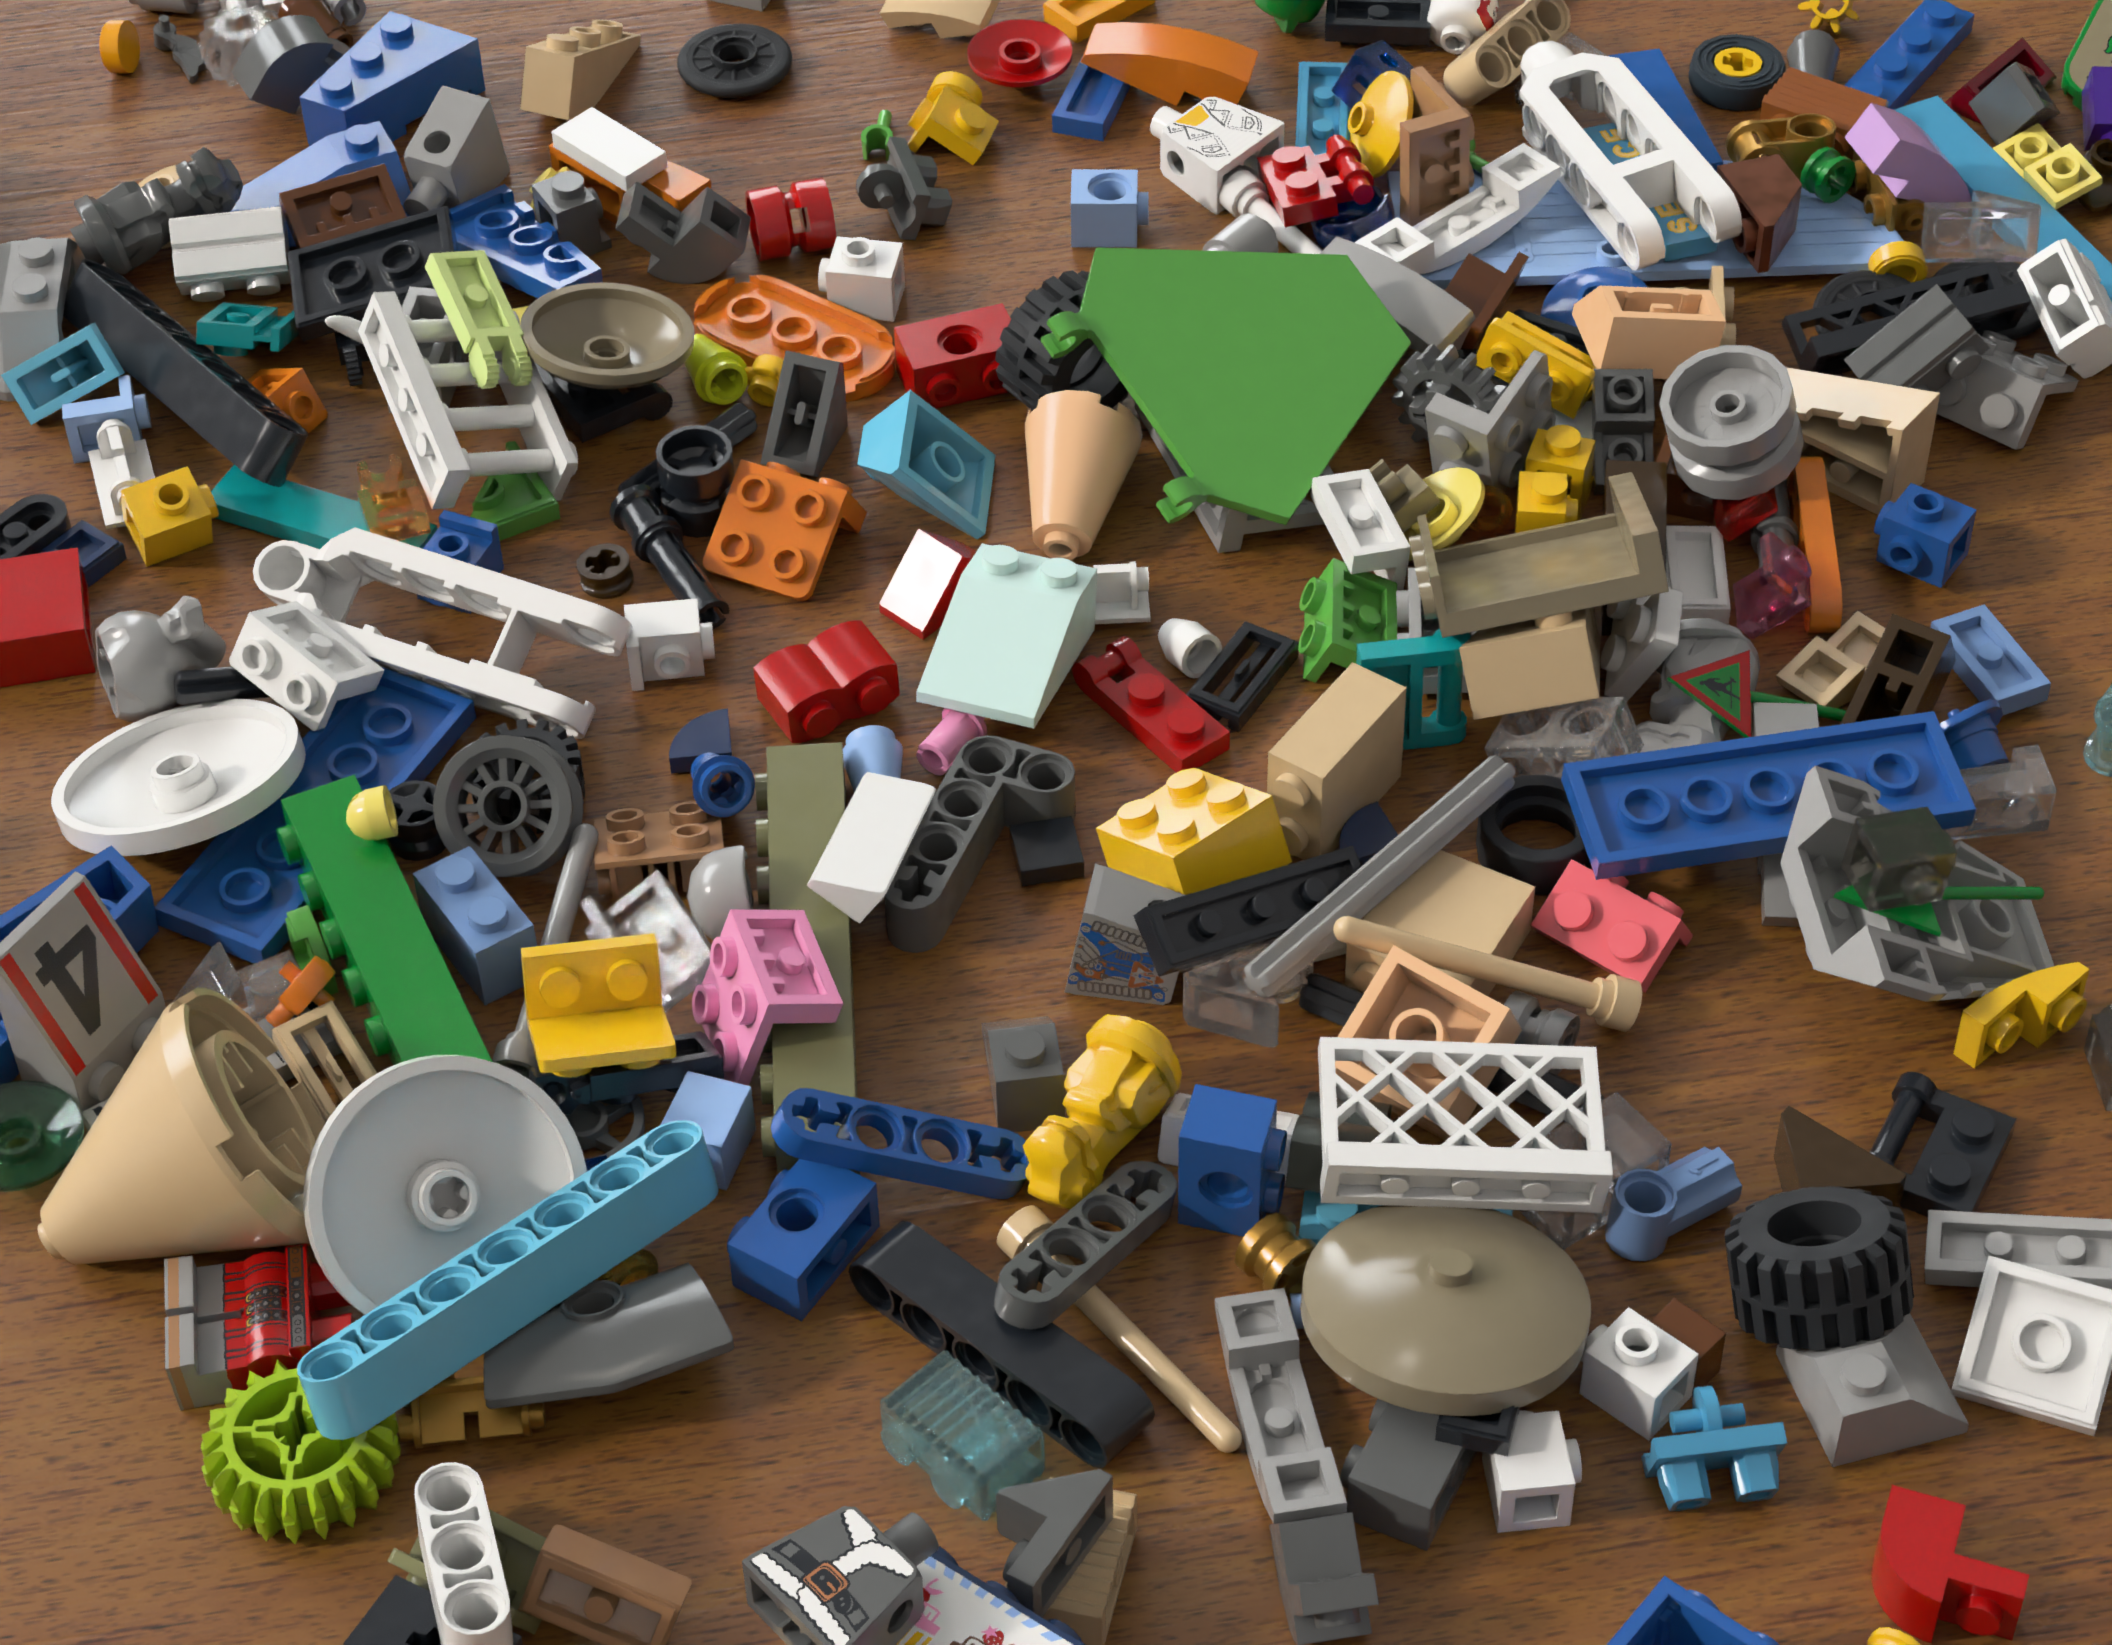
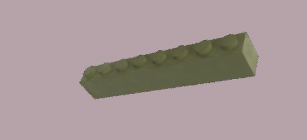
M842 742L766 747L767 772L755 773L757 811L768 810V818L756 819L758 857H769V865L757 866L759 905L769 904L770 910L805 911L843 1002L836 1023H773L762 1053L772 1052L773 1063L760 1064L762 1105L773 1104L774 1115L786 1096L800 1088L817 1089L858 1098L851 918L807 886L847 808ZM762 1116L761 1140L763 1158L776 1157L778 1174L785 1169L790 1170L799 1159L784 1152L773 1139L771 1123L774 1116ZM797 1116L803 1119L806 1130L815 1132V1130H812L808 1127L807 1118ZM835 1122L834 1125H838L841 1128V1124ZM859 1126L856 1127V1133H857V1136H858V1137H859ZM851 1170L860 1175V1171Z

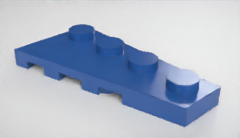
M505 184L449 209L454 220L458 252L484 250L498 280L515 287L517 290L539 298L559 288L583 283L603 282L601 268L570 241L560 242L557 229L549 222L540 224L535 220L534 209L525 201L516 203L513 191Z

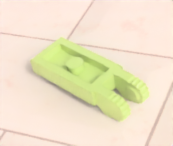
M485 251L430 253L425 269L464 353H469V370L473 378L476 379L475 383L481 389L494 388L496 384H499L500 370L494 351H502V368L506 376L509 377L508 380L511 381V385H529V382L532 381L533 368L530 356H528V350L522 340L524 333Z

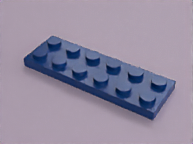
M381 667L384 669V673L376 690L338 700L326 727L316 731L310 730L303 737L302 741L306 754L305 762L299 776L291 787L278 800L256 816L217 835L155 906L158 925L266 968L289 941L285 918H287L286 912L306 906L298 882V875L304 873L299 862L288 865L277 837L276 829L286 826L281 799L354 774L362 791L386 785L390 791L393 787L403 782L423 781L476 719L473 700Z
M1934 711L1564 763L1561 777L1596 880L1783 853L1806 773L1815 765L1864 781L1880 791V798L1877 800V803L1902 818L1913 811L1928 820L1929 827L1925 832L1971 826L1976 812V807Z

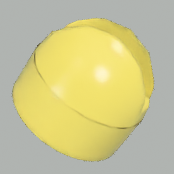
M386 785L365 789L356 794L348 805L346 812L347 825L354 835L363 840H381L398 835L396 811Z

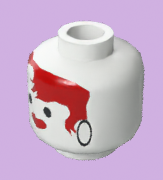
M1431 0L1427 17L1430 23V38L1437 46L1442 47L1447 52L1462 54L1495 24L1499 8L1498 0Z

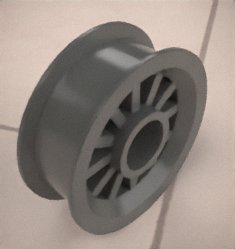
M495 735L481 738L468 744L458 751L446 764L435 788L433 813L439 836L451 854L471 846L494 876L524 877L550 868L568 852L573 832L578 825L582 824L584 801L581 785L573 768L556 750L542 742L529 738ZM515 759L522 761L516 775ZM496 762H499V777L491 766ZM537 770L542 777H540L539 779H537L529 785L535 771ZM479 774L487 785L485 788L473 782ZM549 788L551 799L539 800L537 795ZM512 789L520 798L521 811L515 821L505 824L498 816L497 801L503 792ZM468 792L478 797L477 804H466ZM541 809H552L550 821L539 816ZM478 813L480 818L469 825L467 814ZM532 825L544 831L539 840L531 829ZM488 829L481 843L476 836ZM518 836L520 837V839L522 840L523 844H524L525 847L527 848V849H525V850H523V851H520V852H519ZM501 838L503 854L495 851Z

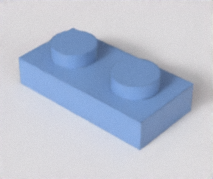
M1985 604L1931 622L1930 628L1951 635L1956 659L1952 669L1980 702L1996 699L2002 708L2003 715L2047 701L2051 682Z

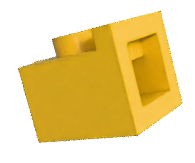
M1555 425L1548 430L1538 428L1526 457L1525 471L1567 473L1568 488L1571 489L1570 495H1567V498L1578 499V521L1581 519L1593 487L1594 477L1592 476L1596 440L1581 437L1580 432L1569 425Z
M1519 471L1515 533L1577 521L1578 499L1567 498V473Z

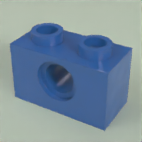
M1195 1084L1179 1134L1178 1224L1244 1237L1257 1222L1266 1217V1213H1279L1285 1188V1174L1276 1172L1280 1171L1283 1162L1287 1131L1276 1129V1099Z
M799 1159L790 1170L785 1169L781 1171L772 1182L766 1199L750 1217L745 1216L741 1218L729 1235L727 1252L729 1254L733 1287L802 1321L879 1228L877 1184L849 1169Z

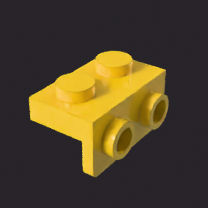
M1507 311L1502 319L1494 318L1489 324L1476 354V365L1482 369L1492 367L1496 371L1494 374L1496 377L1510 384L1534 350L1548 356L1549 376L1553 379L1551 390L1552 408L1574 420L1592 395L1595 367L1591 357L1510 311Z

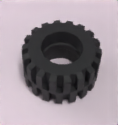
M1071 270L1063 272L1058 279L1052 276L1045 280L1041 288L1038 290L1033 289L1025 297L1024 303L1019 308H1015L1010 316L1011 321L1009 325L1003 328L999 339L1002 341V345L996 350L995 359L999 363L996 369L998 379L1003 382L1002 386L1032 411L1037 408L1038 399L1044 395L1064 390L1090 391L1100 394V404L1112 409L1119 402L1122 403L1129 395L1125 386L1090 338L1085 339L1068 354L1056 359L1051 357L1040 341L1042 336L1052 333L1046 324L1049 318L1064 311H1072L1074 313L1080 311L1089 272L1081 270L1077 274Z
M1836 1186L1808 1187L1781 1192L1745 1207L1746 1211L1736 1214L1730 1221L1731 1227L1725 1231L1735 1319L1739 1320V1326L1746 1333L1755 1334V1339L1766 1344L1777 1343L1781 1348L1809 1349V1351L1826 1350V1348L1840 1346L1841 1348L1857 1345V1342L1861 1340L1871 1341L1883 1336L1885 1330L1896 1328L1904 1321L1903 1316L1910 1314L1913 1308L1914 1291L1904 1214L1900 1208L1893 1207L1892 1201L1883 1196H1873L1871 1192L1861 1189H1847Z

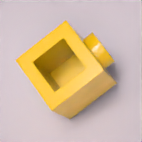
M188 466L120 490L123 520L146 567L213 543L212 519L219 516L217 505L207 484L197 486Z

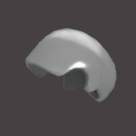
M742 845L726 847L706 854L690 875L687 898L692 918L703 933L712 940L720 937L730 909L753 910L754 897L749 876L745 870V860L748 856L745 847Z

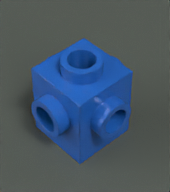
M1910 483L1895 503L1887 501L1877 517L1874 533L1880 536L1876 561L1942 588L1968 555L1977 509Z

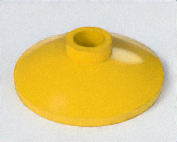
M1387 71L1379 75L1367 88L1360 102L1353 106L1348 118L1350 141L1356 145L1362 158L1361 163L1368 167L1373 179L1385 174L1400 155V122L1411 120L1413 117L1414 99L1411 84L1404 74L1396 71Z

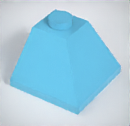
M909 390L863 426L857 465L863 468L872 479L883 483L903 499L977 540L986 534L996 457L994 453L912 390Z

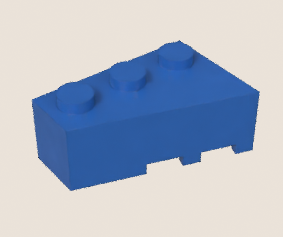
M389 11L300 96L308 146L313 145L328 135L345 131L352 126L370 124L380 121L391 142L407 134L405 125L427 113L443 85L475 95L485 91L478 38Z

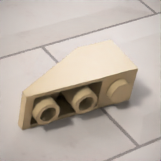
M593 20L592 26L570 27L567 34H548L547 40L526 46L520 110L570 120L589 108H594L640 46L641 35L624 32L623 24L616 21Z

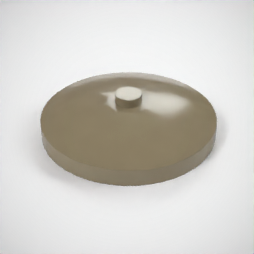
M1381 1205L1355 1214L1342 1221L1318 1242L1309 1256L1303 1274L1300 1310L1306 1335L1321 1359L1335 1373L1359 1390L1387 1403L1413 1411L1446 1416H1478L1500 1413L1502 1409L1512 1406L1514 1408L1526 1406L1553 1392L1570 1377L1580 1363L1586 1349L1591 1319V1299L1584 1277L1569 1255L1541 1231L1517 1218L1493 1209Z

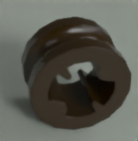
M611 543L598 544L586 549L577 559L576 568L581 578L580 585L583 591L591 597L612 599L622 596L633 585L634 575L630 568L629 555L626 549L619 545Z

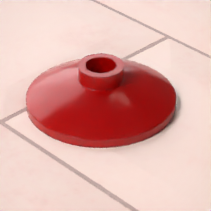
M1029 19L1007 20L987 26L971 39L967 49L968 63L975 74L990 83L1006 87H1032L1050 82L1068 69L1073 54L1071 41L1064 32L1048 23Z

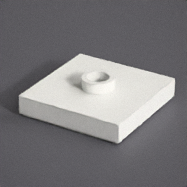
M1988 1256L1951 1390L1953 1395L2094 1436L2112 1371V1290Z

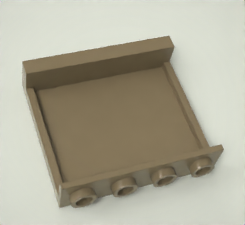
M1629 472L1608 477L1615 513L1436 550L1433 549L1426 514L1417 516L1420 535L1409 537L1425 621L1438 618L1441 635L1444 638L1669 592L1658 529L1633 473Z

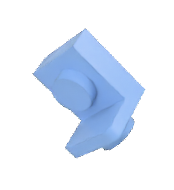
M130 375L118 376L120 396L62 405L63 422L74 464L90 461L88 451L99 449L96 438L97 431L102 423L108 419H118L127 424L131 429L134 441L142 440L141 429L151 428L146 395L134 394Z

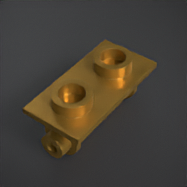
M1854 150L1852 161L1855 163L1856 173L1849 191L1851 194H1856L1859 200L1864 203L1866 214L1873 213L1872 225H1885L1888 231H1894V229L1896 231L1906 229L1908 231L1920 230L1926 224V217L1928 215V208L1925 203L1919 199L1906 200L1896 198L1879 175L1873 174Z
M484 1368L483 1376L455 1379V1375L452 1374L405 1405L404 1407L411 1406L410 1413L398 1414L400 1442L414 1441L415 1448L467 1442L466 1415L478 1414L481 1441L532 1436L533 1428L546 1427L544 1402L495 1409L488 1408L484 1397Z

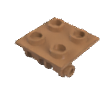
M696 801L675 804L666 812L644 814L640 809L624 808L609 812L605 818L594 819V827L598 831L594 858L599 895L612 894L613 900L644 897L642 865H648L651 896H657L658 889L655 864L667 863L670 893L676 894L677 885L674 866L676 861H680L683 892H688L691 872L702 857L714 850L724 848L721 817L712 816L703 811Z

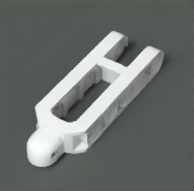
M1554 41L1538 42L1526 50L1520 64L1522 84L1520 98L1524 102L1522 108L1524 123L1522 135L1535 151L1561 167V176L1558 180L1628 267L1637 271L1657 264L1660 259L1665 258L1664 238L1657 219L1649 209L1652 207L1675 202L1694 225L1700 224L1714 243L1740 235L1742 231L1741 212L1730 187L1619 58L1589 53L1574 55L1569 48ZM1573 91L1581 108L1595 110L1598 113L1604 112L1617 127V135L1621 140L1627 139L1640 156L1612 165L1559 101V98Z
M356 527L332 538L321 549L288 540L271 543L261 551L255 560L253 568L255 583L272 602L281 605L298 601L379 666L471 699L476 707L515 720L527 719L528 724L536 726L538 719L549 722L550 731L559 725L566 729L567 737L573 735L575 739L585 737L596 708L589 701H585L584 705L567 696L544 689L536 679L519 674L536 634L540 633L602 654L619 656L633 628L626 618L601 605ZM373 581H378L505 622L506 624L488 664L475 659H471L470 663L467 664L437 654L428 644L419 641L416 646H412L384 637L376 627L367 624L364 625L363 629L348 625L345 622V618L359 588Z

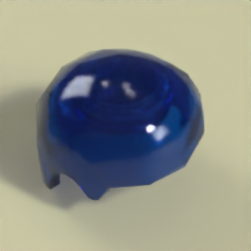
M1374 185L1372 186L1374 197L1369 203L1358 204L1354 200L1337 204V216L1311 221L1314 236L1321 248L1324 250L1336 237L1355 243L1357 240L1395 219L1390 193L1383 195L1379 187Z

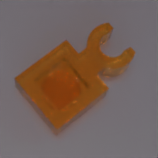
M396 454L388 455L390 469L383 473H372L368 470V465L365 461L358 462L357 472L361 490L357 491V496L368 532L397 541L431 533L428 513L415 477L405 480L401 459Z

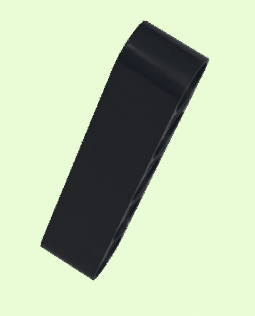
M908 1221L897 1223L849 1266V1276L855 1289L873 1308L1087 1464L1097 1468L1106 1466L1154 1420V1407L1147 1394L1136 1382L1053 1322L1037 1329L1018 1328L1006 1323L998 1316L994 1309L997 1282L913 1223Z

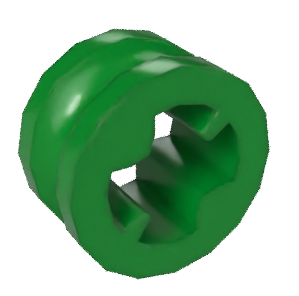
M1825 146L1818 149L1805 163L1801 172L1800 181L1802 187L1809 193L1816 194L1824 203L1835 202L1851 187L1856 173L1855 163L1850 158L1841 156L1833 147Z

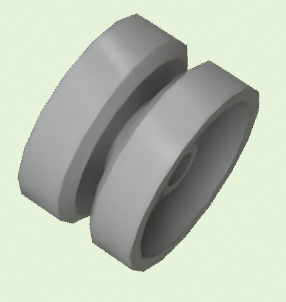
M1722 345L1698 352L1677 366L1664 383L1659 405L1677 475L1691 490L1713 499H1745L1763 494L1784 481L1800 461L1804 439L1796 411L1797 405L1793 386L1787 368L1773 354L1750 345Z

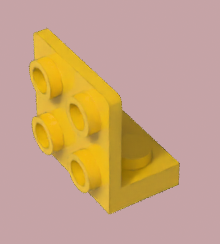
M654 933L521 948L527 1025L541 1073H553L559 1077H578L589 1073L594 1067L621 1065L627 1069H646L657 1065L662 1059L676 1057L675 1040L662 1005L658 942Z

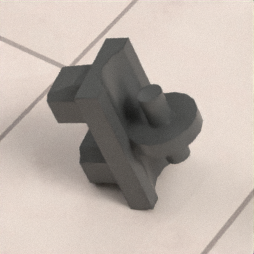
M889 137L887 146L890 154L887 164L874 163L868 165L856 180L855 189L860 201L865 206L873 209L883 208L888 210L900 239L916 240L921 225L940 227L945 225L952 206V198L947 189L934 188L937 180V166L933 157L912 155L905 138Z

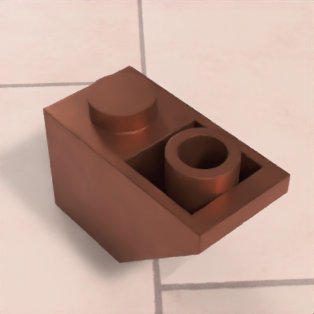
M1779 154L1718 165L1717 173L1734 193L1741 212L1742 231L1739 236L1732 238L1734 246L1739 253L1745 255L1757 273L1767 272L1796 230L1802 183Z

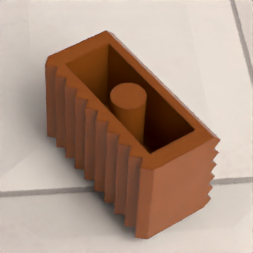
M1788 66L1782 78L1778 79L1777 84L1774 83L1773 88L1769 89L1767 95L1765 94L1762 101L1760 120L1794 117L1805 113L1824 115L1836 123L1834 149L1841 156H1846L1853 160L1854 149L1845 139V136L1870 103L1888 108L1889 101Z

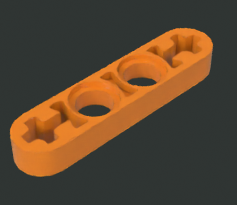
M1800 457V461L1788 476L1790 518L1795 522L1799 534L1798 545L1794 549L1799 571L1798 580L1804 626L1807 633L1834 634L1841 627L1843 602L1825 465L1822 457Z

